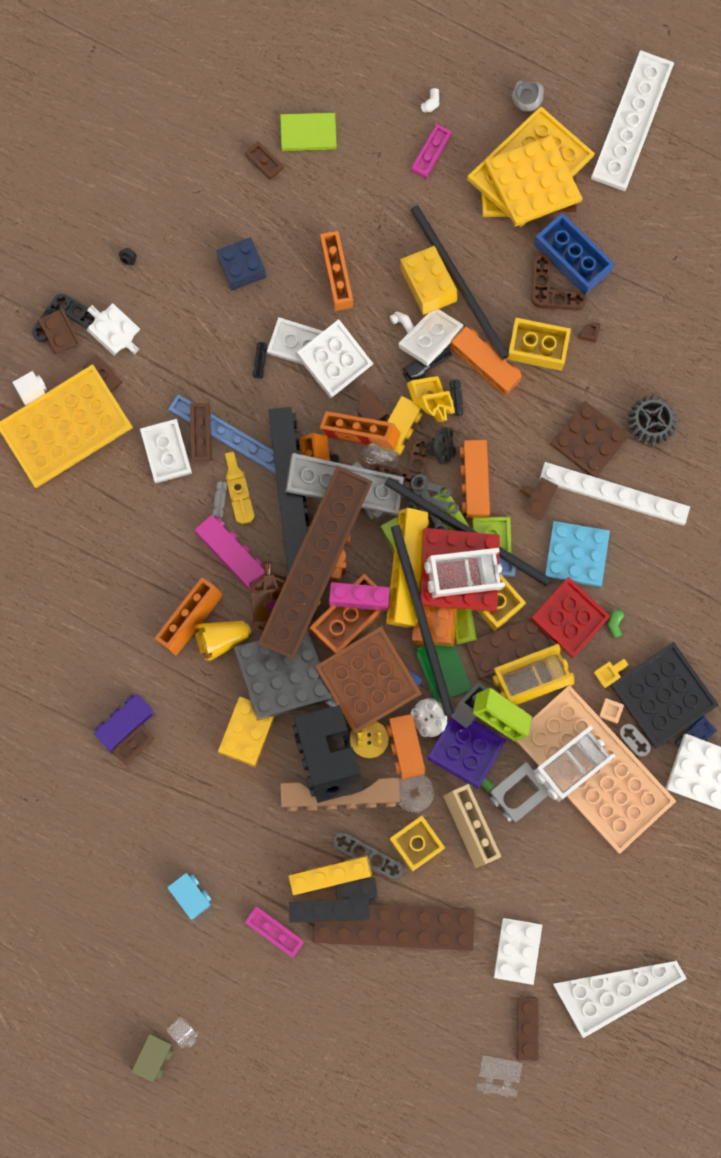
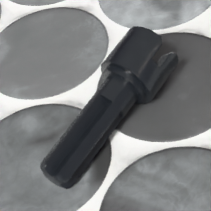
M445 348L428 366L422 362L414 361L404 367L402 370L404 371L403 376L406 381L410 382L424 378L425 372L452 357L450 349Z

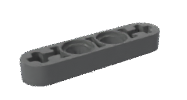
M346 833L335 835L333 845L340 852L351 858H356L357 856L354 855L353 850L356 846H362L365 849L363 856L368 855L371 869L390 879H398L402 875L403 867L399 862ZM344 836L347 843L350 844L351 840L355 842L351 847L350 853L346 851L348 849L347 846H338L337 838L341 839ZM374 855H379L382 858L380 866L372 865L371 858ZM386 859L390 861L387 864L390 867L398 866L399 874L392 876L389 869L385 868V872L381 870L385 865Z

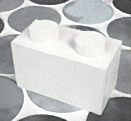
M33 371L13 381L25 406L44 395L47 391L40 375L35 376Z

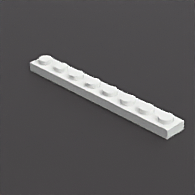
M547 462L544 463L540 479L543 477L559 485V488L682 526L686 523L690 506Z

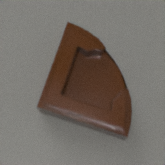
M600 323L586 326L581 330L578 339L596 343Z

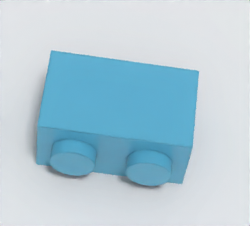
M185 873L167 888L189 918L193 920L211 906L209 901L212 899L205 890L203 892L200 891L197 887L200 883L193 874L189 876L188 873Z

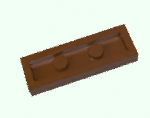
M190 403L191 460H212L210 403Z
M517 998V1060H538V998Z

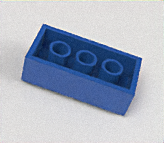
M563 213L536 236L533 244L542 254L547 255L551 263L585 296L612 272L615 265Z

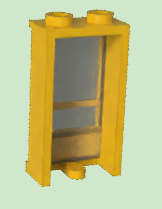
M559 644L496 667L492 677L495 686L501 690L500 695L515 705L574 684V674L569 673L568 663L566 659L561 657Z

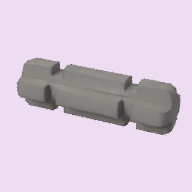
M220 481L217 482L215 509H213L212 515L215 518L219 517L222 519L227 483Z

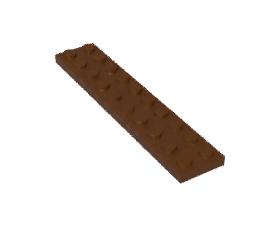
M336 467L258 641V645L294 660L373 481L342 467Z

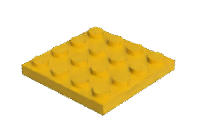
M552 136L486 159L484 162L514 226L579 203L583 199Z

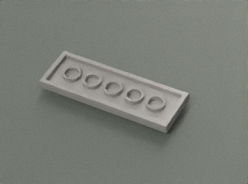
M292 453L285 492L322 499L336 467L339 466L373 481L361 508L396 516L399 514L401 495L385 486L384 483L388 477H391L403 485L404 477Z

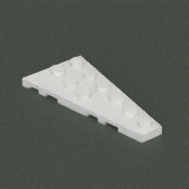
M672 961L554 983L553 986L581 1037L584 1038L687 978L678 962Z

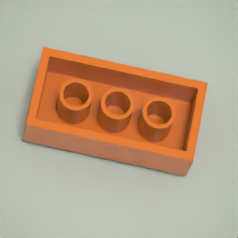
M365 574L354 583L356 585L377 586ZM331 606L310 627V632L334 655L351 645L384 611Z
M423 606L434 645L454 647L458 609ZM417 621L416 626H413L412 641L417 645H424Z

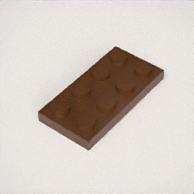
M531 619L482 636L475 641L466 642V647L479 680L493 675L494 668L550 647L545 633Z

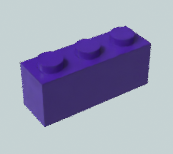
M138 694L127 698L124 702L125 706L114 710L110 714L111 718L106 723L103 721L95 728L96 732L94 735L111 753L140 724L143 725L155 714Z

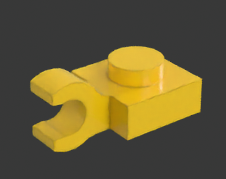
M625 659L614 666L609 661L596 670L594 675L605 689L621 678L618 672L628 667L629 664Z

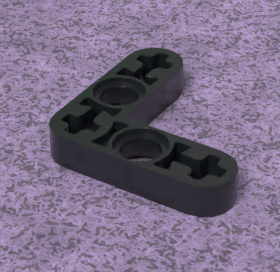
M65 294L56 295L40 317L41 319L56 312L58 308L59 310L63 308L69 319L86 329L91 325L86 316L92 321L95 319L87 311V307ZM65 300L66 305L60 306L58 302H63ZM81 309L83 314L80 317L73 316V311ZM37 322L33 327L32 334L37 342L44 343L47 339L45 335H38L37 332H41L42 329Z

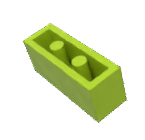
M491 688L477 693L473 714L513 741L520 740L529 735L531 715Z

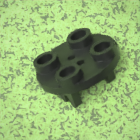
M440 427L432 439L434 442L425 444L426 448L431 449L426 454L436 456L438 463L441 465L448 464L451 457L456 455V448L453 446L452 439L454 435L453 429Z

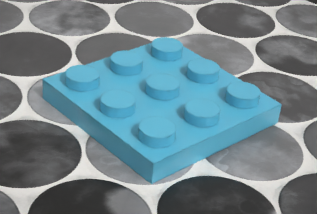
M553 521L545 575L551 579L561 581L570 577L578 584L601 587L610 531Z

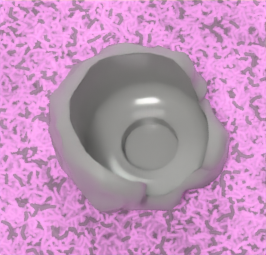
M518 81L515 83L511 99L521 111H535L543 101L544 87L539 82Z

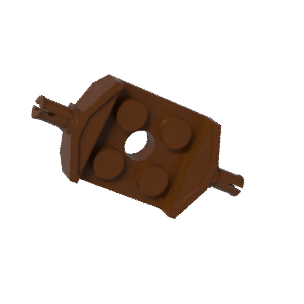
M264 561V574L249 582L253 614L252 625L260 631L264 630L273 610L268 609L267 604L271 601H277L287 577L272 573L271 561Z

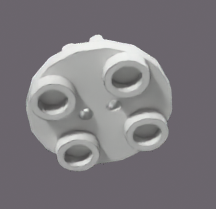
M427 698L420 700L411 711L414 724L421 736L434 737L440 735L445 730L447 716L444 715L441 703L435 699Z

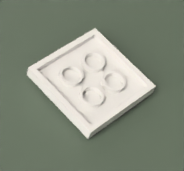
M339 319L295 353L329 398H332L373 365V362Z
M684 734L665 789L721 809V747Z

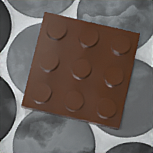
M584 401L550 445L588 475L597 477L629 437V434L588 402Z

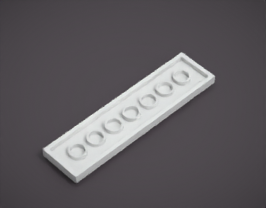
M640 50L591 177L592 180L626 191L674 62Z

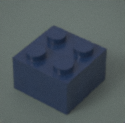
M251 237L216 250L217 259L231 291L266 278L265 268Z

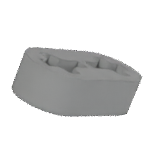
M631 724L621 727L619 737L635 756H646L650 752L651 747L644 736ZM624 729H626L627 731L629 729L632 730L631 736L634 738V740H632L629 736L624 737ZM635 741L639 745L644 744L646 746L644 748L645 753L643 751H637L638 745L635 743Z

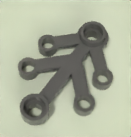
M423 474L413 477L411 481L413 492L419 496L421 495L435 506L447 510L450 514L458 512L459 506L455 502H446L433 498L428 490L437 492L442 497L448 498L451 495V489L448 486L430 483L428 477ZM423 481L424 484L422 487H419V483ZM444 489L448 490L446 494H442ZM411 501L406 506V508L414 507V509L418 510V507ZM455 505V509L450 511V507ZM430 514L435 525L434 529L450 530L441 520Z

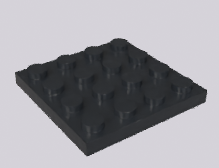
M674 642L610 685L654 749L719 706Z

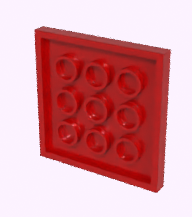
M424 528L420 576V596L423 606L496 612L498 590L432 598V593H429L428 581L430 579L429 574H426L425 562L433 555L493 548L500 549V535ZM499 552L496 554L497 565L499 564ZM477 559L468 560L470 578L473 582L472 586L481 585ZM464 560L436 563L440 590L468 587L466 584L468 580Z

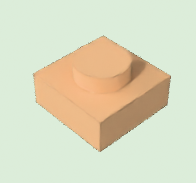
M605 698L599 718L617 724L624 705Z

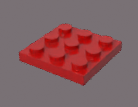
M567 577L530 619L556 644H559L560 648L571 658H574L610 618V615L570 577Z

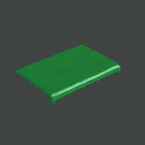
M455 644L454 647L435 646L449 697L452 698L470 691L472 688ZM425 646L415 649L432 696L436 701L441 702Z

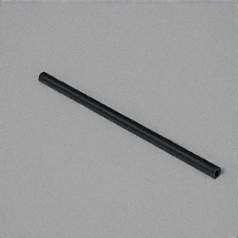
M418 205L414 206L411 212L431 245L435 246L449 275L500 359H506L509 354L420 207Z
M388 477L384 483L388 488L455 530L478 533L391 477ZM500 547L499 557L544 586L550 583L551 578Z
M400 525L391 527V531L445 716L454 714L402 530Z

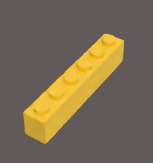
M405 508L399 511L397 525L401 527L420 592L423 529L429 525L428 512ZM395 545L386 624L409 628L416 626L417 618Z

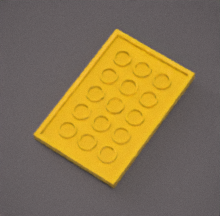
M540 106L486 159L552 136L573 178L594 157L595 153ZM484 160L468 175L467 180L510 217L484 165Z
M93 364L0 421L1 434L35 488H38L133 428Z

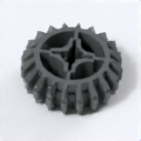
M651 395L650 399L644 396L642 400L638 399L636 404L631 406L632 410L628 412L630 417L627 419V422L631 424L628 429L634 430L632 436L638 435L637 441L644 439V445L650 441L652 446L657 441L660 445L663 443V440L667 442L670 439L669 436L675 434L673 430H676L678 427L675 424L678 422V418L674 416H676L677 411H671L674 406L673 404L667 405L668 399L662 402L661 396L657 400H655L654 395ZM645 408H656L655 411H649V410H647V409H646V410H644V409H645ZM661 413L665 415L667 425L664 424L665 421L662 420ZM638 415L645 423L644 428L639 423ZM655 415H657L654 423H651L650 426H648L651 418H654ZM651 429H655V430H657V431L660 430V431H662V432H659V433H651V432H648V431L651 430Z

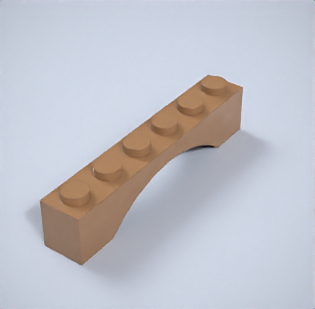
M399 778L378 779L374 784L361 792L317 803L315 796L311 797L310 790L302 783H280L281 807L286 809V812H297L298 808H306V811H317L318 807H325V810H337V806H345V809H357V805H365V808H377V804H385L386 808H391L401 803Z

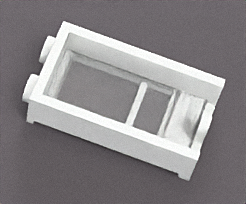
M499 548L430 556L427 562H425L426 574H429L428 590L429 593H432V598L501 590L505 587V582L500 583L499 573L502 571L501 564L497 565L496 559Z
M591 725L533 771L536 774V780L541 785H545L548 789L547 793L553 800L560 802L616 757L614 753L609 756L602 747L605 745L601 739L596 740L590 731L593 729Z

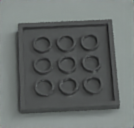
M308 629L294 660L258 645V641L234 647L233 651L257 721L331 701V693L315 667L320 662Z

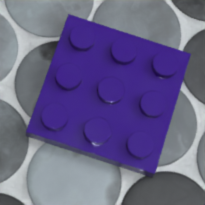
M451 718L427 760L479 789L506 739L475 721L468 728H465Z

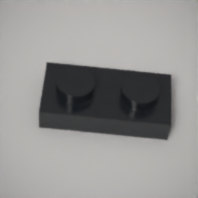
M375 878L336 885L338 900L378 898Z

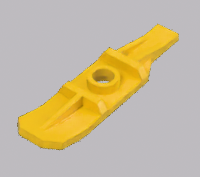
M234 451L225 453L228 465L226 481L236 522L241 525L251 523L255 515L245 475L237 466ZM237 484L241 485L242 487L239 491H236L234 489L235 485Z

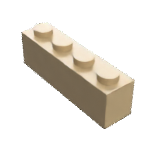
M469 784L445 794L443 797L475 868L500 858L501 854Z

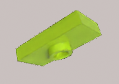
M458 609L455 630L457 644L477 640L472 610Z

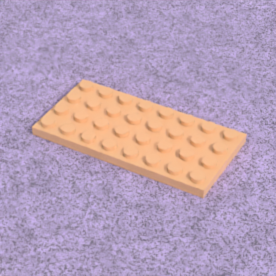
M568 686L532 718L529 735L517 740L516 743L539 767L590 725L593 727L590 731L596 740L601 739L605 745L602 747L609 756L614 753L616 757L566 797L610 846L620 854L668 810L676 800L575 690ZM576 744L569 749V752L577 762L585 768L586 773L594 768ZM566 752L544 769L562 793L584 776L583 773L579 772V768Z

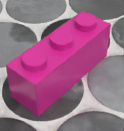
M331 582L329 606L388 611L390 587Z

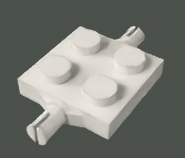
M113 303L101 313L93 305L88 308L87 311L95 319L87 328V331L110 353L115 356L126 347L134 355L139 351V348L131 341L140 328Z

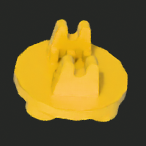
M377 721L356 734L352 730L350 735V744L355 754L368 759L376 758L383 754L389 740L387 730Z

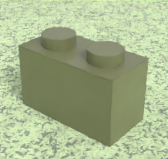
M152 1033L149 1034L131 1072L151 1082H155L156 1079L160 1080L165 1070L162 1068L164 1061H169L174 1050L171 1049L173 1044Z

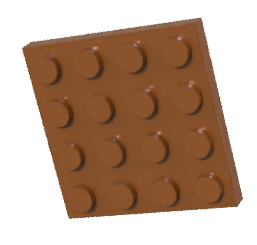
M383 626L315 666L336 703L340 705L343 715L355 734L423 694Z

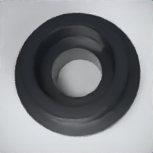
M124 248V250L119 252L122 263L125 265L135 264L137 255L132 249Z

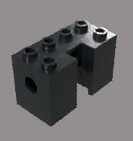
M340 705L294 717L296 725H292L299 753H303L305 758L302 759L304 771H309L307 781L311 797L315 796L317 803L363 791L359 767L353 747L350 748L347 737L348 731Z

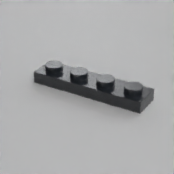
M369 899L289 902V923L370 919Z

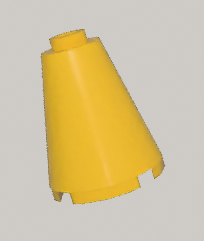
M244 621L200 623L195 625V628H198V632L195 633L196 641L201 654L205 653L207 656L204 658L206 662L212 661L249 638V634H251L248 623L245 624Z

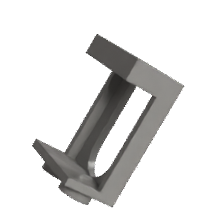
M527 762L489 793L491 796L489 798L495 807L499 806L504 811L502 815L509 823L512 821L515 824L549 795L547 793L548 789L544 784L541 785L536 780V774ZM525 776L537 792L518 808H508L503 801L504 794Z

